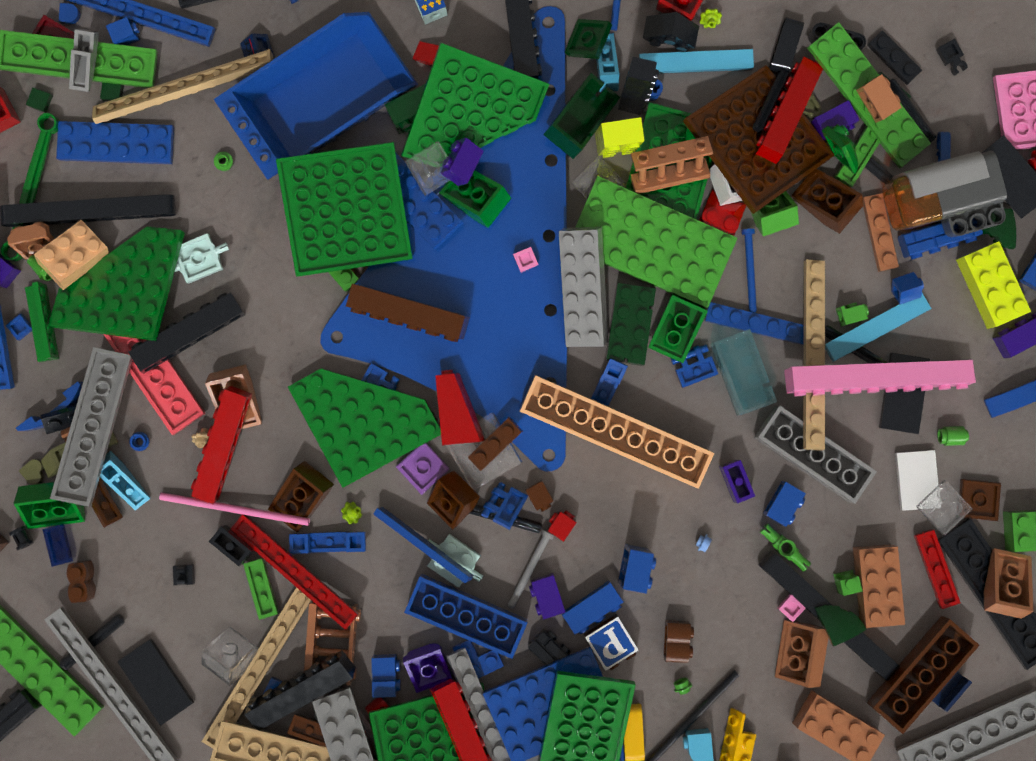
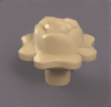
M202 428L200 433L192 435V442L198 448H203L208 443V429Z

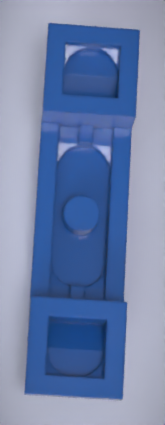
M610 358L591 399L609 406L628 365Z
M1036 380L985 399L984 402L991 418L1036 402Z
M78 381L64 391L63 394L67 399L52 411L76 405L83 382ZM31 416L16 427L17 431H32L44 428L39 416Z
M366 532L289 534L290 554L366 552Z

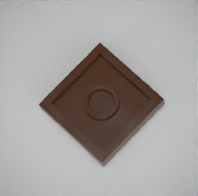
M960 479L957 517L998 521L1001 483Z

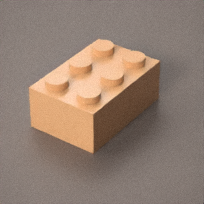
M80 220L36 252L34 256L44 271L64 290L86 274L103 257L109 254L108 247Z

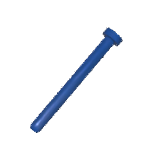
M742 229L741 234L745 236L749 311L756 313L752 234H755V229Z

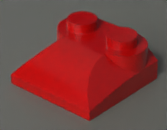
M712 189L699 221L734 236L746 205L739 201L720 206L716 192Z

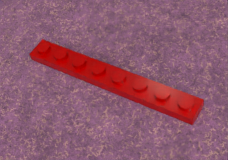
M242 514L230 530L342 628L348 629L359 615L357 611L249 517Z

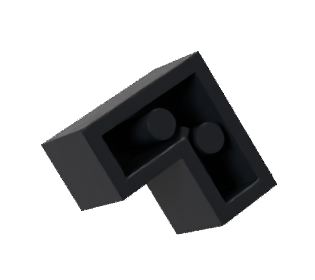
M678 12L651 15L646 17L643 39L652 46L670 44L676 47L678 51H687V49L696 47L699 26Z

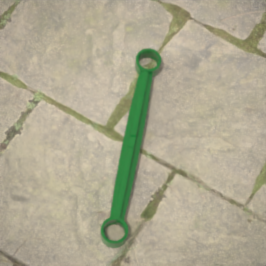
M50 113L41 114L37 120V125L41 132L30 162L19 204L34 203L51 136L58 132L59 119ZM53 118L54 126L46 130L44 128L45 120ZM8 241L2 245L1 254L5 259L19 261L23 258L18 253L15 257L10 258L8 256V248L10 247Z

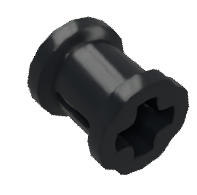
M26 526L19 527L9 533L17 544V551L34 543L26 532Z

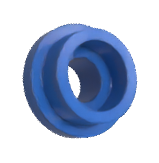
M136 432L130 438V446L136 451H143L149 446V437L143 432ZM139 438L143 440L142 445H139L137 442Z

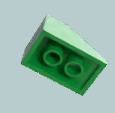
M475 170L467 184L457 186L449 180L439 192L442 197L487 228H489L511 200L510 195L502 185Z
M671 294L648 348L684 363L708 310Z

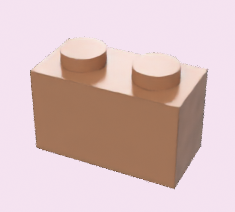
M882 74L856 90L875 123L884 120L902 108L899 97L893 93L889 80Z

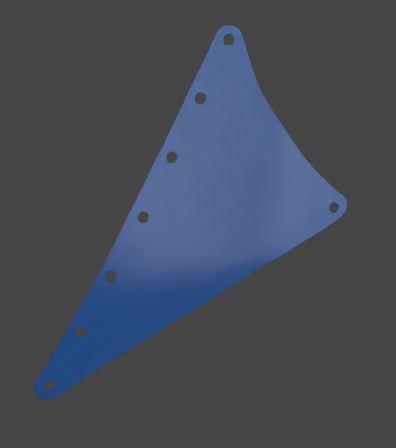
M552 6L543 7L536 11L534 14L535 22H532V28H536L537 39L534 40V44L539 47L540 57L536 58L537 64H541L542 75L539 76V80L553 85L556 90L555 94L552 96L545 95L536 121L518 128V130L506 136H501L481 147L484 152L475 168V171L502 185L510 195L511 200L489 228L473 220L439 194L449 179L440 173L443 166L437 168L427 182V185L464 224L435 250L407 221L413 259L368 266L356 283L357 285L470 317L464 339L453 342L444 339L445 335L443 334L432 336L426 334L425 329H421V331L408 329L405 323H403V326L388 323V318L378 320L369 317L370 313L361 315L350 312L351 308L346 307L348 294L324 327L320 340L323 349L328 353L370 364L373 363L374 365L402 374L436 392L435 375H442L441 371L453 370V373H459L474 412L488 420L496 428L510 417L523 430L512 442L540 470L545 472L556 470L564 463L566 457V431L520 412V407L534 375L545 379L552 377L558 385L565 388L567 382V347L565 341L559 231L567 228L566 153L543 135L565 106V17L560 9ZM545 17H552L555 23L552 28H545L542 21ZM511 52L503 66L514 70ZM550 154L555 155L558 160L557 164L552 167L545 163L546 156ZM546 230H552L555 233V239L552 242H546L543 239V233ZM531 247L539 265L521 273L513 254ZM547 304L556 306L557 312L554 316L550 317L545 314L544 308ZM334 331L342 333L343 339L340 343H334L331 340V335ZM547 449L555 452V458L550 462L543 459V452Z

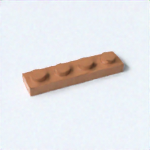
M881 193L863 197V208L878 272L898 268L899 265L883 195Z

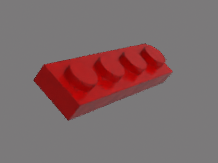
M930 529L914 535L940 609L960 604V599L935 530Z

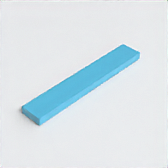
M753 49L639 54L641 59L657 62L656 69L659 70V73L753 70L754 68Z
M922 293L921 298L899 304L826 343L825 350L832 362L932 308Z

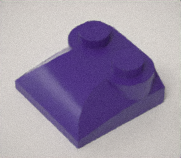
M432 643L414 649L403 657L404 666L416 693L453 679L443 655V649L438 644Z

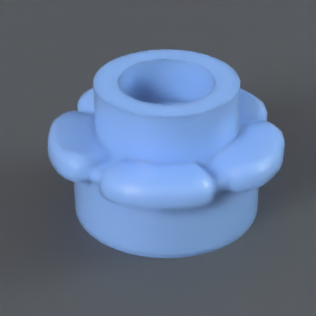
M705 534L704 537L700 535L696 543L698 551L706 552L712 541L708 534Z

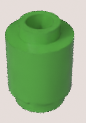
M948 426L938 429L937 439L939 444L944 446L965 445L966 441L969 440L968 430H965L964 426Z

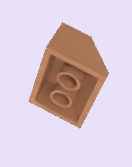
M784 620L775 677L807 688L820 687L828 644V635L825 628Z

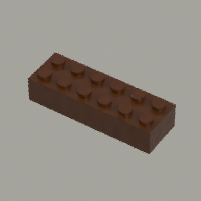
M357 284L351 285L346 307L351 308L350 312L361 315L370 313L369 317L378 320L388 318V323L401 326L405 323L408 329L415 331L425 329V333L432 336L443 334L445 335L444 339L453 342L464 339L470 319L468 316Z
M941 616L899 664L898 670L867 701V704L895 729L904 734L980 645L951 619Z

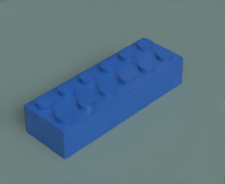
M424 574L420 575L404 612L513 659L528 623V619Z

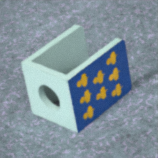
M415 0L425 25L447 16V9L443 0Z

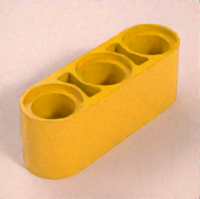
M641 703L631 704L623 741L625 761H645Z

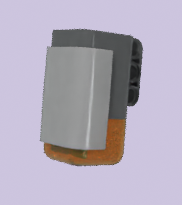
M975 151L905 171L893 176L891 181L886 182L882 188L891 226L897 231H905L941 220L945 234L948 237H957L1000 225L1006 218L1002 202L1007 199V192L998 158L994 151L984 153ZM991 213L995 215L996 219L994 222L991 220ZM973 218L977 221L976 227L972 225ZM955 223H956V224L958 225V227H959V230H958L957 233H956V232L954 231V229H953V225H954Z

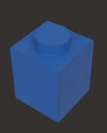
M128 17L106 25L114 44L127 46L140 40L137 34L140 33L137 24L131 22Z
M914 272L892 279L891 292L900 305L922 297L924 283Z

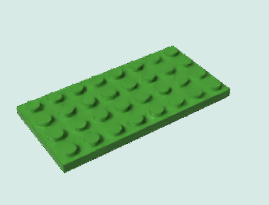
M597 176L575 228L602 227L604 264L706 309L709 307L737 241V237Z

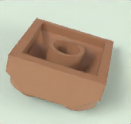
M35 222L28 226H17L10 231V235L7 237L8 245L25 260L55 239L50 234V227L44 222Z

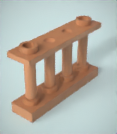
M708 136L631 153L635 171H639V173L631 175L634 192L641 194L710 178V171L704 156L713 154ZM696 158L694 161L685 162L686 160ZM677 163L676 165L666 167L668 164ZM658 167V169L647 171V169Z
M313 601L309 603L304 671L308 670L319 656H329L332 653L336 654L343 650L320 648V646H317V638H320V636L349 638V650H343V652L354 664L357 621H360L361 610H358V604L352 606L359 615L350 625V630L323 629L321 626H318L319 619L330 616ZM357 668L355 669L353 679L346 682V685H350L356 679Z

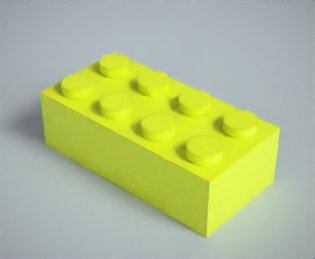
M641 117L601 123L595 132L598 156L603 155V158H610L620 152L622 155H630L635 152L644 142Z
M999 241L956 259L987 329L1000 326L1031 312Z

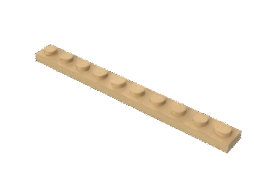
M270 49L95 105L93 106L92 119L95 124L107 122L132 112L160 105L164 102L194 94L207 88H213L226 82H232L241 77H247L271 62L273 54Z
M806 259L804 261L803 366L825 365V261ZM806 393L803 396V449L825 450V394L813 396V393Z
M297 587L201 741L212 749L216 742L221 721L237 723L247 703L253 697L309 603L312 601Z

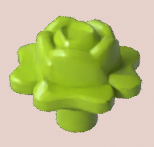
M708 8L700 14L701 19L699 22L703 24L704 28H715L716 24L721 23L722 13L718 12V9Z
M346 502L341 509L342 518L347 520L348 524H357L359 518L362 517L361 508L356 506L355 502Z

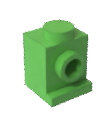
M856 302L836 308L841 327L868 319L869 311L866 304L858 306Z
M853 570L833 574L837 593L846 596L863 592L860 578L853 574Z

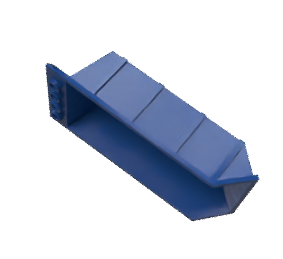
M369 12L343 13L216 97L214 101L266 179L269 180L278 174L276 159L314 154L330 142L334 143L337 141L336 138L363 120L367 121L369 116L383 108L384 104L398 98L405 91L417 87L418 83ZM235 107V111L230 113V108ZM242 123H246L244 129H240ZM253 139L257 140L255 145H251ZM264 155L268 156L266 161H262Z

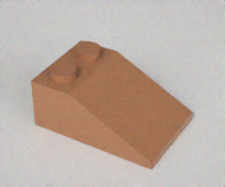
M246 364L208 375L205 385L215 410L217 407L219 408L221 402L219 401L221 391L229 386H233L252 393L241 429L262 424L253 383Z
M996 548L992 549L984 588L985 611L1021 619L1034 612L1031 556Z

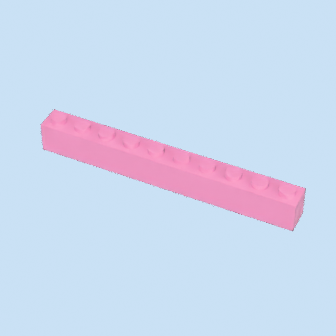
M973 360L794 366L784 370L787 394L794 393V396H805L806 393H813V396L824 395L825 392H831V395L843 394V391H849V394L861 393V390H867V393L880 392L879 390L884 389L886 393L898 391L897 389H903V392L915 391V388H921V391L933 390V387H938L939 390H948L955 386L957 390L967 389L968 385L976 383Z

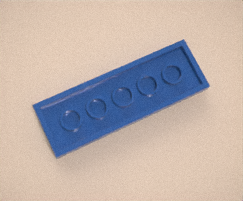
M58 121L56 159L61 161L172 164L174 127L172 125L95 124V122Z
M396 153L406 219L436 250L464 223Z

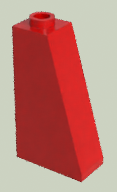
M453 370L441 371L442 375H435L442 445L485 441L460 374L453 373Z

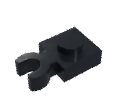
M955 39L936 49L944 65H951V73L954 76L959 73L957 66H960L962 71L968 68L967 63L960 59L964 54Z

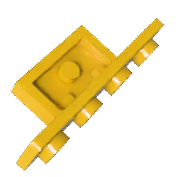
M731 708L729 712L719 761H751L756 734L743 731L746 714L734 708Z

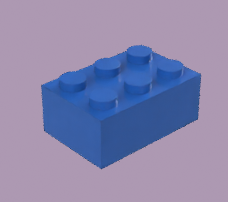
M625 544L618 583L623 589L647 594V589H651L653 578L650 577L651 569L654 570L656 566L654 553L648 548Z

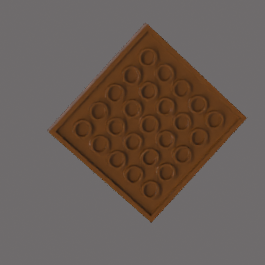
M767 65L683 120L695 138L708 136L713 150V154L709 155V157L752 214L759 211L835 156L804 114H802L789 144L777 164L756 154L759 148L756 144L760 136L765 135L766 132L761 131V133H757L752 127L776 79Z

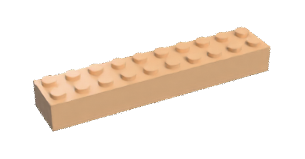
M534 375L520 407V412L698 489L714 456V453L706 448L538 375Z

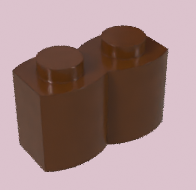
M91 560L73 562L67 567V578L70 582L68 596L71 603L86 602L95 596L96 589L92 580L94 566Z
M665 621V662L689 663V658L693 657V646H690V638L694 637V627H691L689 621Z

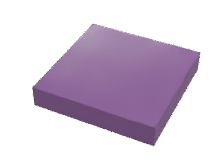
M427 443L417 447L396 466L421 495L450 470Z

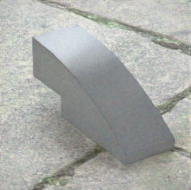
M75 29L74 49L71 50L69 89L90 92L97 57L99 32Z

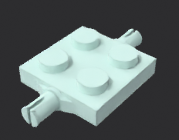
M208 233L183 243L175 272L180 271L186 283L190 284L223 270L219 254L229 250L228 244L225 242L216 247Z
M448 534L444 542L439 545L430 539L428 540L474 575L473 578L480 582L483 575L474 570L475 564L481 556L479 553L451 534ZM432 559L427 567L458 588L463 583Z

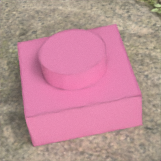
M531 247L513 254L521 273L539 265Z
M791 594L777 607L792 622L806 608Z

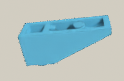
M611 33L607 37L600 58L596 59L597 76L604 83L599 92H602L607 86L613 91H618L619 68L614 33Z
M109 451L105 456L100 477L134 510H137L150 499V496L124 463Z
M709 729L686 730V737H682L683 747L687 749L692 760L714 761L712 738Z

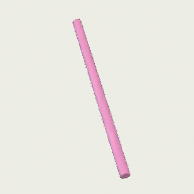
M162 492L159 496V499L163 501L309 526L310 518L220 502L211 504L197 498Z

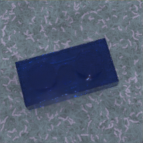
M64 524L42 529L51 566L72 562L73 558Z

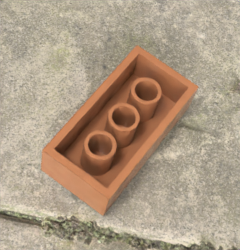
M889 544L853 547L855 575L859 576L863 591L857 593L859 619L866 628L905 625L898 546Z
M813 690L810 691L792 722L797 729L851 761H871L885 736L877 728Z

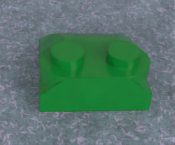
M838 124L834 127H825L821 131L831 151L835 154L834 157L855 174L858 170V157L854 149V143L847 136L849 135L848 130L844 125L840 126Z

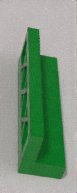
M33 282L32 286L25 287L37 361L59 359L55 331L54 328L48 325L51 317V307L47 285Z

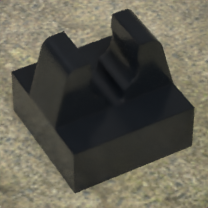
M194 564L173 566V586L195 584Z

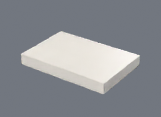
M935 450L895 453L900 510L941 508Z

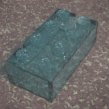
M750 329L710 344L737 416L777 402L772 386L763 387L762 385L770 381Z

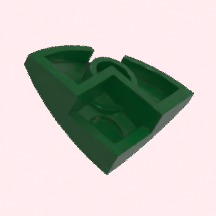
M1004 209L1005 221L1000 225L986 228L982 231L983 234L987 233L991 238H994V243L999 241L1003 248L1014 249L1016 248L1017 236L1013 209ZM991 213L990 217L991 220L994 222L996 218L995 215Z
M836 605L815 607L819 620L825 628L832 646L848 641L867 630L859 617L850 610L846 611Z

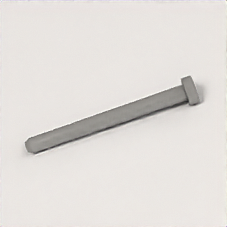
M543 529L541 531L543 536L508 602V607L511 609L516 606L549 539L553 540L554 535Z

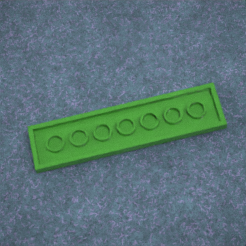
M839 22L807 47L846 100L850 101L853 109L866 126L871 129L870 131L874 133L876 139L880 141V144L898 168H902L931 144L903 106L884 120L875 123L856 90L879 76V74Z
M0 30V70L70 78L71 50L74 49V39ZM98 42L92 81L143 88L154 87L158 51L150 48Z
M0 605V664L75 737L104 706L67 670H64L60 663Z

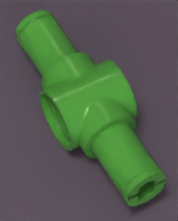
M768 523L763 526L765 529L762 528L760 530V533L772 543L771 545L775 548L776 552L784 556L788 561L791 560L802 572L807 569L803 563L808 567L811 565V562L799 553V549L793 541L777 533ZM787 542L789 549L787 552H782L781 546Z

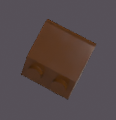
M452 471L438 479L427 504L453 530L474 509L480 496L455 471Z

